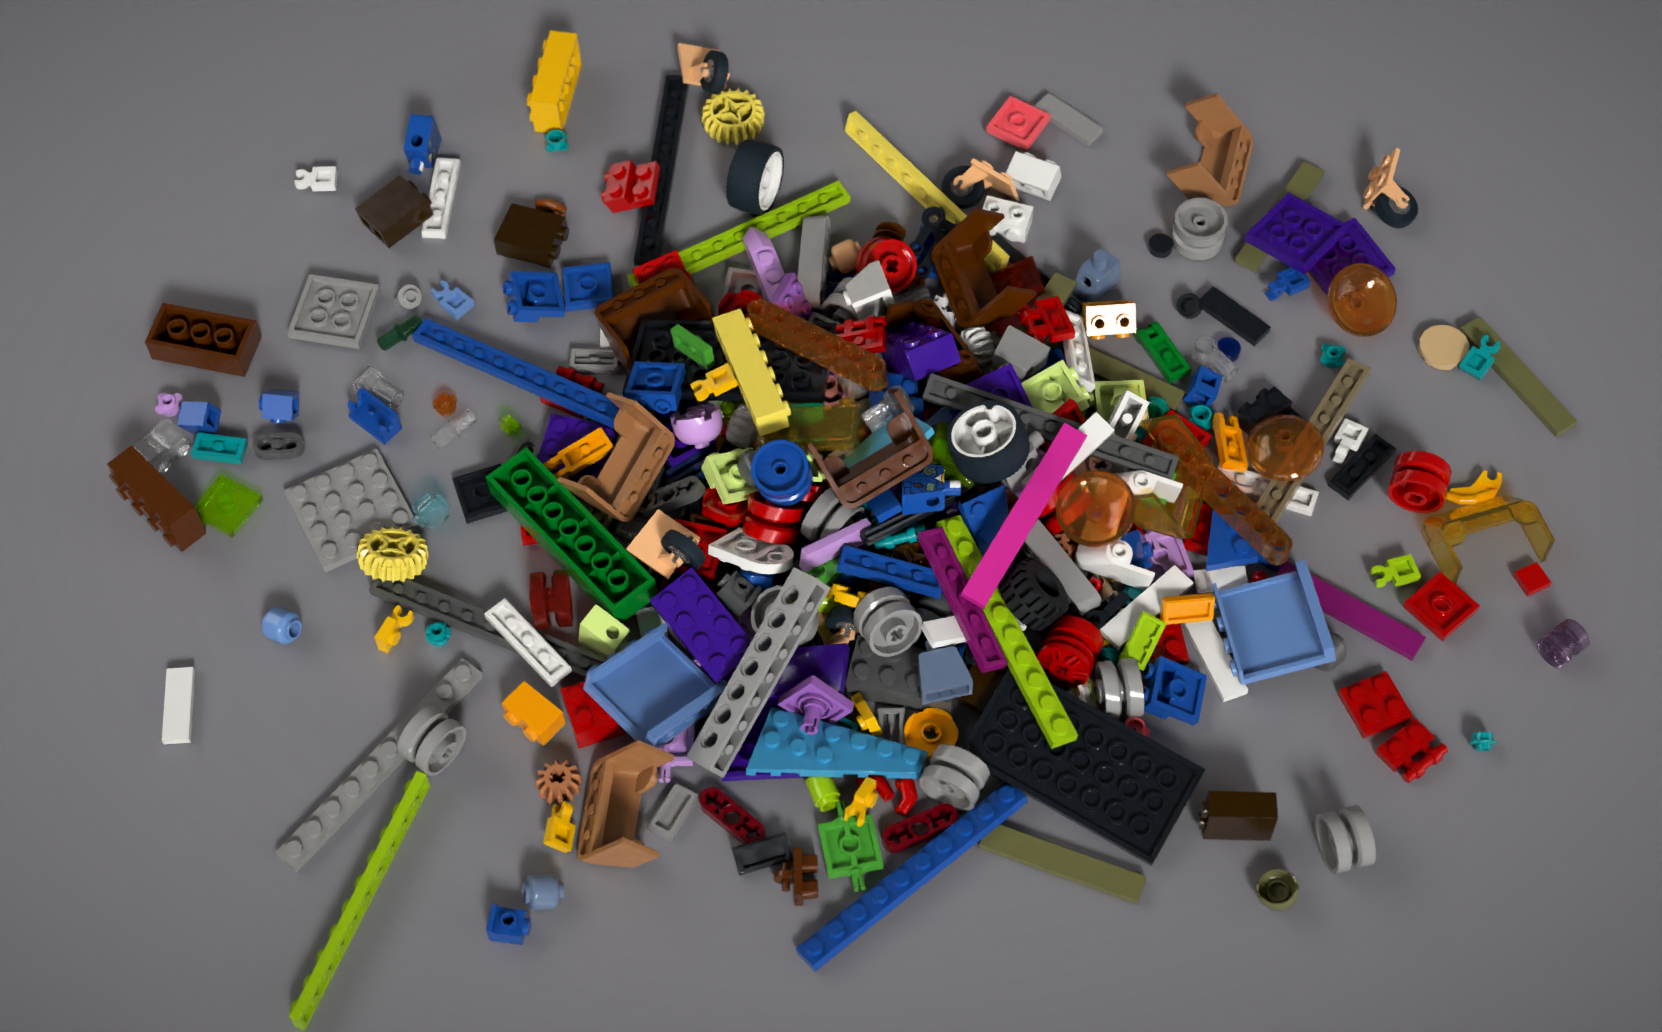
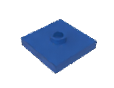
M610 262L562 268L567 312L595 309L600 304L614 297Z

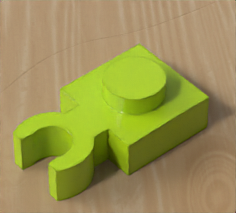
M1412 554L1388 559L1385 563L1386 567L1376 565L1370 571V576L1380 575L1382 577L1376 580V588L1384 587L1388 581H1392L1394 587L1417 582L1421 578Z

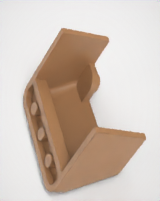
M1218 93L1185 103L1186 109L1198 121L1195 137L1204 146L1200 162L1167 171V176L1188 199L1208 198L1225 207L1237 205L1240 201L1253 148L1252 134Z
M608 392L606 397L620 408L614 419V429L621 437L598 478L585 475L576 483L559 476L557 481L580 500L617 520L628 522L637 513L675 444V437L668 428L637 401Z
M637 740L598 759L594 763L590 771L577 848L578 860L588 864L635 868L659 857V851L646 847L642 841L635 840L641 795L655 786L658 779L657 768L673 761V754Z

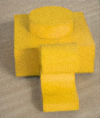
M398 605L394 608L392 616L386 618L374 637L380 651L388 654L392 646L398 644L401 638L400 628L408 626L413 622V611L410 610L405 617H400L402 614L401 606Z
M866 777L855 793L854 801L845 809V821H848L851 816H858L857 826L861 827L864 824L867 809H872L878 799L876 780Z
M563 801L562 807L557 804L553 805L552 817L547 819L543 844L563 853L570 852L573 845L576 825L570 823V817L573 812L572 804Z

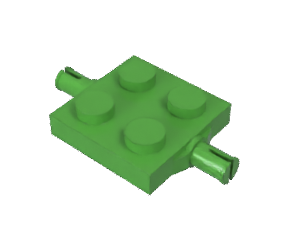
M839 801L835 804L839 818L832 822L818 824L828 879L843 876L852 877L854 891L859 892L858 881L860 890L866 889L862 874L883 869L882 856L872 814L865 815V822L859 827L857 826L858 816H851L848 821L844 820L847 801H842V807Z

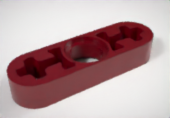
M709 787L701 792L699 796L701 810L741 844L765 838L763 825L720 789ZM707 798H717V804L722 808L720 813L719 808L714 803L707 805ZM729 812H736L740 815L739 821L734 824L727 823L724 818ZM744 823L746 824V829L750 832L757 831V838L752 836L748 839V833L743 828Z
M943 803L892 824L883 831V846L888 852L899 853L937 837L957 821V811L952 805ZM944 813L946 816H950L949 822H945L944 819L939 820L940 814ZM922 822L926 824L928 830L924 834H917L912 830V826L915 823ZM905 828H907L910 839L907 838V834L904 835ZM894 834L895 837H900L899 843L896 844L893 840L890 841V835Z

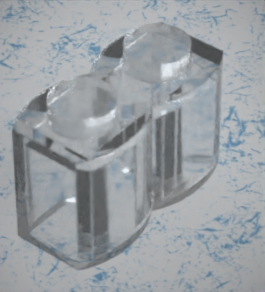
M167 418L158 423L148 435L139 439L133 447L159 473H164L169 469L173 460L187 454L192 443L188 435Z

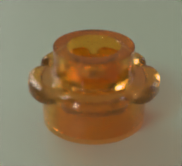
M441 393L437 396V399L433 400V408L441 416H450L456 411L457 399L452 394Z

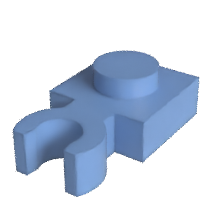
M440 281L442 291H436L434 288L431 289L432 297L439 301L440 307L456 320L475 306L473 299L458 287L451 291L446 281Z

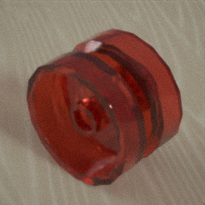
M567 569L553 571L551 576L552 587H549L548 578L544 572L530 573L529 600L536 630L550 629L552 626V612H554L556 623L560 628L573 627L572 593Z

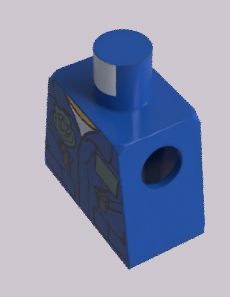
M410 114L404 152L409 162L408 171L414 175H421L423 168H432L437 157L442 138L433 116Z
M929 464L902 481V515L942 511L945 509V496L961 495V481L945 480L944 467L942 465Z

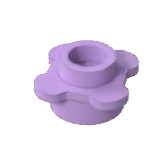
M161 393L158 395L159 402L155 407L157 414L172 417L179 413L181 409L180 402L183 399L180 393H175L174 395Z

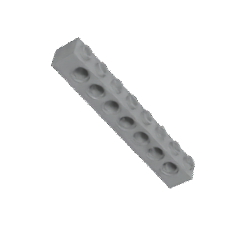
M795 567L792 569L710 716L705 721L701 732L692 744L686 756L688 759L724 778L828 594L829 586L818 578Z

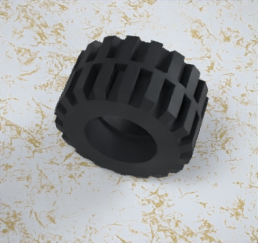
M1024 558L1007 572L999 583V591L1007 608L1021 623L1033 630H1044L1068 610V596L1060 580L1048 567L1033 558Z

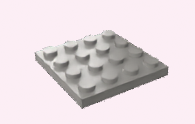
M377 448L283 490L325 573L356 559L360 540L364 539L365 534H371L372 530L380 531L381 527L385 529H391V527L400 529L403 527V530H412L413 532L419 530L415 517Z

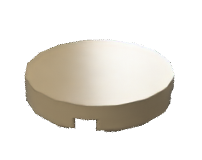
M1436 325L1423 332L1418 343V352L1429 366L1440 370H1451L1455 366L1460 365L1469 352V342L1460 330L1449 325Z

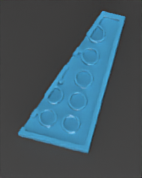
M771 707L746 768V775L756 776V772L771 773V776H781V773H797L799 777H843V774H858V778H866L868 775H884L886 778L920 779L928 751L823 721L819 722L818 732L814 735H809L801 730L804 716Z

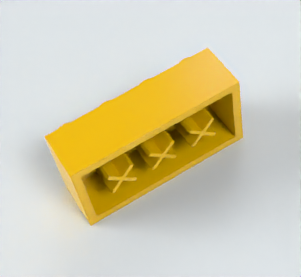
M550 30L548 40L545 39L543 42V57L538 59V73L533 76L532 80L533 90L527 96V106L531 108L530 121L533 122L535 132L549 133L555 129L564 130L582 66L578 34Z

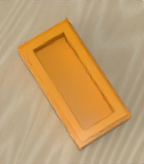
M1213 593L1162 597L1160 620L1166 622V625L1211 621L1214 615L1215 596Z

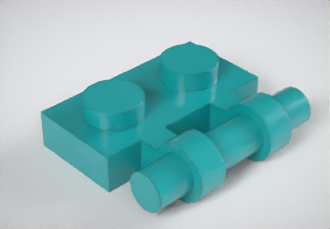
M924 519L874 543L876 550L884 548L890 550L895 548V545L908 541L910 543L917 542L916 536L918 533L926 530Z

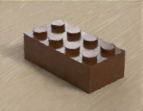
M162 303L145 340V344L151 358L154 360L245 377L262 337L256 320Z
M132 445L107 463L111 472L109 478L117 486L115 490L124 501L129 499L132 502L131 506L139 516L144 514L148 518L146 521L155 532L160 530L163 533V539L170 547L175 545L183 552L206 534L195 507Z

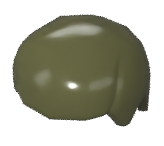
M1271 869L1261 875L1256 884V893L1260 902L1265 907L1273 911H1284L1291 908L1297 901L1299 885L1292 873L1284 869Z

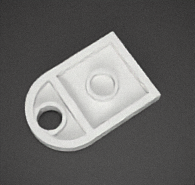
M741 527L709 544L708 547L709 555L718 558L722 562H729L740 566L741 569L761 574H778L789 570L793 566L794 552L789 546L754 539L746 535Z

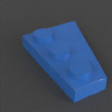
M1004 484L958 504L964 523L982 556L985 555L1008 517L1007 494Z
M1240 492L1214 496L1206 571L1257 563L1258 555Z

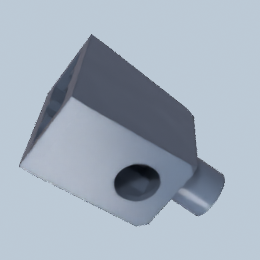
M1104 249L1096 250L1079 268L1076 278L1077 285L1072 295L1083 303L1098 302L1121 281L1120 261Z
M927 640L925 642L927 652L918 655L922 705L971 695L973 680L955 646L932 648Z

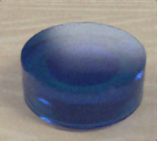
M1230 337L1220 339L1216 344V357L1226 363L1236 361L1240 356V343Z

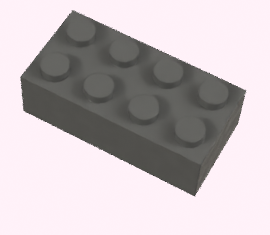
M857 636L846 678V689L850 696L860 692L866 701L920 712L929 707L939 708L950 715L952 714L955 698L922 705L918 655L927 652L926 649L911 646L898 655L890 657L878 656L872 652L865 638Z

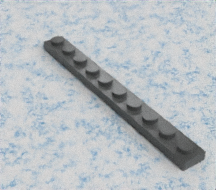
M932 373L922 397L925 401L958 412L981 401L1004 402L1017 411L1028 435L1036 430L1041 434L1044 441L1050 443L1054 441L1064 422L1075 429L1083 425ZM1113 434L1089 455L1132 471L1142 470L1172 480L1179 459L1178 456Z
M378 578L374 580L369 588L370 594L435 621L444 622L450 627L519 654L485 618L484 613L487 610L409 579H405L404 582L396 580L393 583L390 580L382 582V579ZM537 631L571 666L572 672L569 674L586 681L587 671L592 666H599L607 660L605 657Z

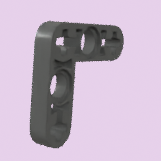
M663 465L638 512L645 519H650L658 509L663 513L673 511L699 500L705 492V485L696 476H689L664 486L665 465ZM674 494V496L669 501H667L668 498Z

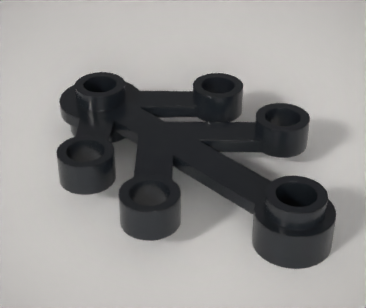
M935 206L929 207L923 212L921 219L924 226L916 240L909 246L911 249L915 245L921 246L919 252L913 251L916 257L921 256L924 253V243L933 232L935 241L916 270L917 277L923 280L929 278L931 274L930 268L933 265L932 251L934 246L944 238L942 229L950 232L957 226L946 220L944 211ZM932 216L938 217L936 223H931L929 219ZM921 268L928 270L925 275L919 274Z

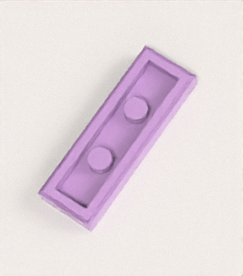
M866 518L802 548L799 567L803 572H807L840 556L843 545L856 548L864 544L860 536L862 531L871 527V523Z

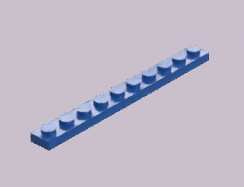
M427 318L412 334L413 340L416 343L614 429V419L620 408L605 395Z
M1004 783L795 948L797 954L814 972L817 971L1028 802L1027 796L1022 791Z

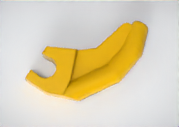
M1484 470L1470 487L1451 488L1450 491H1447L1445 499L1458 505H1476L1493 499L1502 484V473L1497 472L1495 480H1490L1487 477L1488 471Z

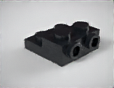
M1275 386L1270 390L1262 389L1257 394L1256 401L1252 404L1245 402L1238 410L1237 420L1239 427L1272 457L1300 435L1307 421L1291 408L1292 401Z

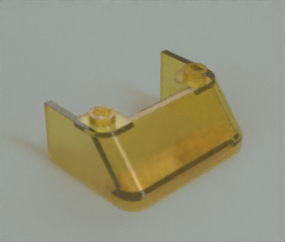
M854 397L840 398L839 403L834 405L791 407V415L787 416L789 427L763 436H759L757 431L755 446L756 449H760L761 446L771 441L787 440L794 442L804 452H807L801 442L807 439L813 443L817 451L857 448L872 434L869 398L855 402Z
M1177 414L1142 420V427L1153 439L1151 448L1178 456L1182 460L1175 481L1182 483L1183 486L1175 503L1167 501L1166 506L1154 493L1129 496L1125 512L1139 528L1177 539L1191 538L1196 528L1212 471L1211 457Z
M1509 495L1499 496L1430 516L1425 519L1421 528L1422 536L1440 571L1454 584L1457 583L1463 566L1453 547L1461 545L1465 541L1467 534L1516 521L1521 525L1540 563L1546 561L1555 541L1537 506L1528 500Z

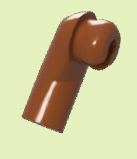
M555 199L535 201V208L537 210L554 211V214L566 218L567 207L563 203Z

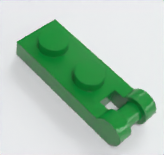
M1157 321L1150 323L1147 328L1136 329V333H1133L1135 340L1143 346L1169 384L1190 375L1191 367Z

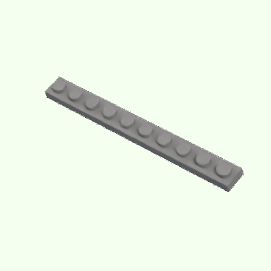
M462 658L275 852L276 856L295 872H298L406 759L398 753L397 745L404 728L420 710L435 705L448 715L483 678L482 672Z

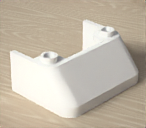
M879 260L869 263L845 285L847 290L842 292L847 305L853 306L859 320L866 319L870 315H875L876 317L886 315L889 305L895 303ZM876 353L873 355L870 361L872 367L877 366L879 371L896 374L881 368Z
M1142 470L1104 475L1097 486L1094 495L1095 500L1091 505L1076 550L1075 562L1078 567L1145 591L1150 586L1155 572L1131 565L1133 556L1131 546L1125 541L1116 539L1129 495L1132 494L1139 497L1152 495L1175 503L1183 484Z

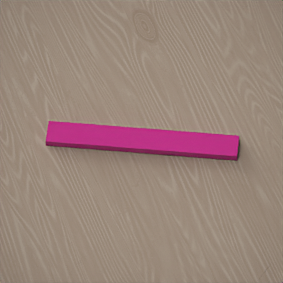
M1064 422L963 589L961 597L982 609L986 607L1085 442L1086 434Z

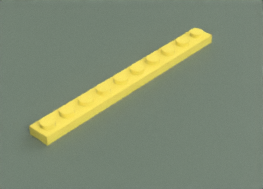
M857 111L849 113L845 132L925 209L933 206L941 208L945 213L946 220L956 225L967 217L958 206L943 194ZM992 240V249L983 260L986 267L998 277L1004 274L1010 256Z

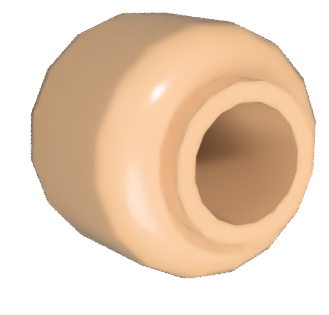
M847 239L831 248L832 256L828 257L834 271L839 269L845 275L856 270L855 262L858 251L861 249L858 241L854 242L851 239Z

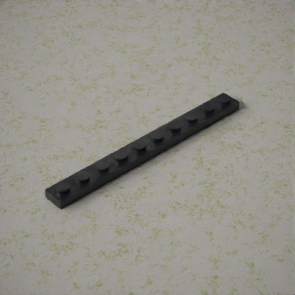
M666 75L651 159V162L656 161L660 165L655 203L644 206L642 210L634 256L635 266L643 265L659 258L661 255L689 84L683 83V78L679 75Z

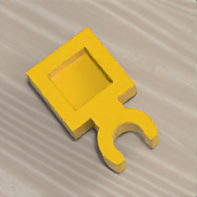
M729 363L706 373L707 379L697 380L691 384L698 402L705 400L711 393L718 396L738 386Z
M857 692L850 696L856 710L860 714L856 719L863 731L868 729L870 734L876 737L883 734L861 693Z

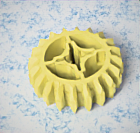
M729 87L727 92L721 91L719 95L712 94L711 99H706L705 106L702 109V123L706 133H709L711 139L716 138L718 143L725 141L727 146L730 142L738 145L739 141H745L748 138L754 139L756 134H760L761 127L764 124L765 114L760 100H757L755 94L750 95L748 90L741 92L738 88L736 91H732Z
M381 527L380 531L372 530L371 534H365L364 539L360 540L357 559L360 569L365 572V575H372L373 580L380 578L382 582L390 580L393 583L396 580L404 582L406 578L414 579L415 575H421L422 570L427 565L428 550L425 540L420 537V534H413L412 530L405 531L403 527L400 529H394L393 527L385 529Z

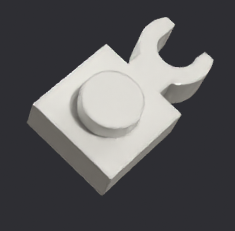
M336 166L313 167L312 172H307L303 169L296 170L297 179H302L295 180L294 183L297 189H305L311 186L312 191H336L338 176Z

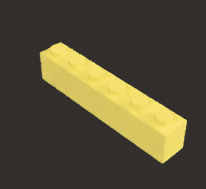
M741 308L713 317L712 321L717 339L738 382L739 390L759 436L789 427L787 416L791 415L788 402L787 400H781L783 398L779 383L774 384L773 382L776 381L772 367L766 366L768 360L764 349L760 351L758 349L761 347L760 341L756 333H751L753 326L750 318L744 317Z

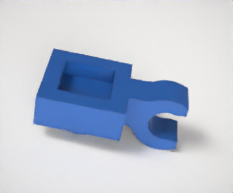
M1290 267L1277 273L1276 281L1268 284L1267 287L1270 291L1265 292V295L1270 301L1277 299L1285 291L1289 296H1292L1309 288L1311 280L1306 274L1304 275Z

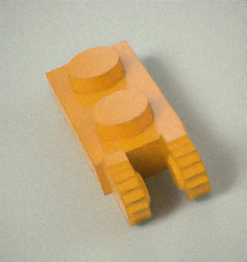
M1215 412L1212 418V429L1215 432L1220 466L1224 469L1244 473L1248 468V462L1238 419L1236 416L1231 415L1228 417L1225 425L1224 415L1220 412Z
M598 428L559 451L558 455L549 459L543 465L551 472L559 468L563 463L565 468L555 473L554 476L557 479L559 476L568 479L570 475L577 474L612 453L614 446L603 429Z

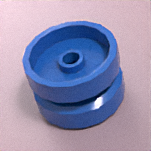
M775 440L761 446L754 454L751 463V476L762 497L767 501L779 506L793 505L803 500L810 492L813 484V470L803 449L797 444L787 440Z

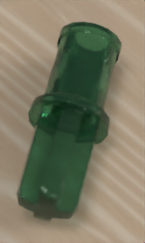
M415 314L402 324H395L394 329L377 339L381 350L387 351L401 341L406 342L408 340L407 337L412 335L422 324L421 318Z

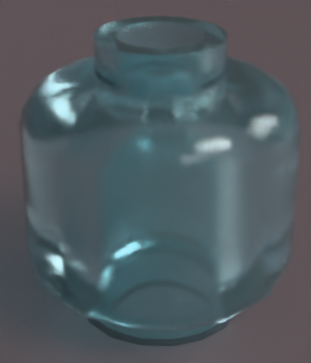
M437 491L434 494L426 492L413 504L412 510L415 516L412 519L422 529L427 526L435 530L450 516V511L448 510L450 505Z

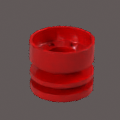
M1061 616L1057 618L1050 626L1045 641L1037 654V659L1048 680L1056 685L1067 688L1085 684L1090 678L1091 671L1103 648V637L1092 623L1076 616Z

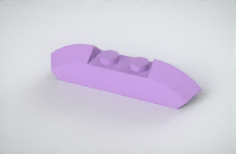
M751 226L742 240L766 303H769L785 273L769 236L765 232Z

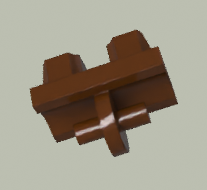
M793 848L794 871L790 870L789 863H782L781 870L774 873V882L782 884V891L784 892L790 891V884L794 883L795 906H803L804 899L818 898V880H803V873H818V856L802 854V848Z

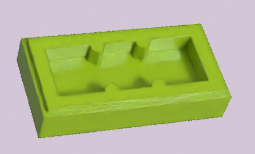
M1141 611L1120 654L1119 660L1134 657L1137 660L1139 669L1144 671L1167 623Z

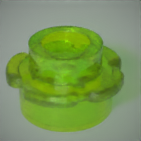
M506 413L503 418H499L501 422L499 427L507 435L510 436L512 433L518 435L517 431L522 426L512 416Z

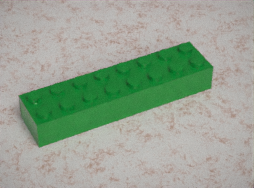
M527 447L485 477L490 493L599 607L619 622L623 623L658 594L655 579L570 491L557 481V478Z

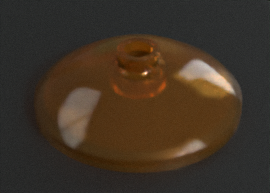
M1356 263L1341 269L1332 279L1328 290V306L1333 319L1344 331L1358 337H1369L1382 332L1390 325L1396 313L1397 297L1392 282L1383 271L1370 264ZM1352 300H1355L1356 307L1353 305Z
M1275 415L1260 421L1250 431L1246 442V454L1251 466L1264 477L1283 482L1296 481L1310 475L1320 465L1324 454V441L1319 430L1308 420L1295 415Z
M1098 470L1084 472L1067 482L1059 493L1056 503L1057 520L1063 532L1074 542L1089 547L1106 546L1121 539L1131 528L1136 516L1135 497L1129 485L1113 473ZM1096 512L1102 513L1100 518L1093 517Z

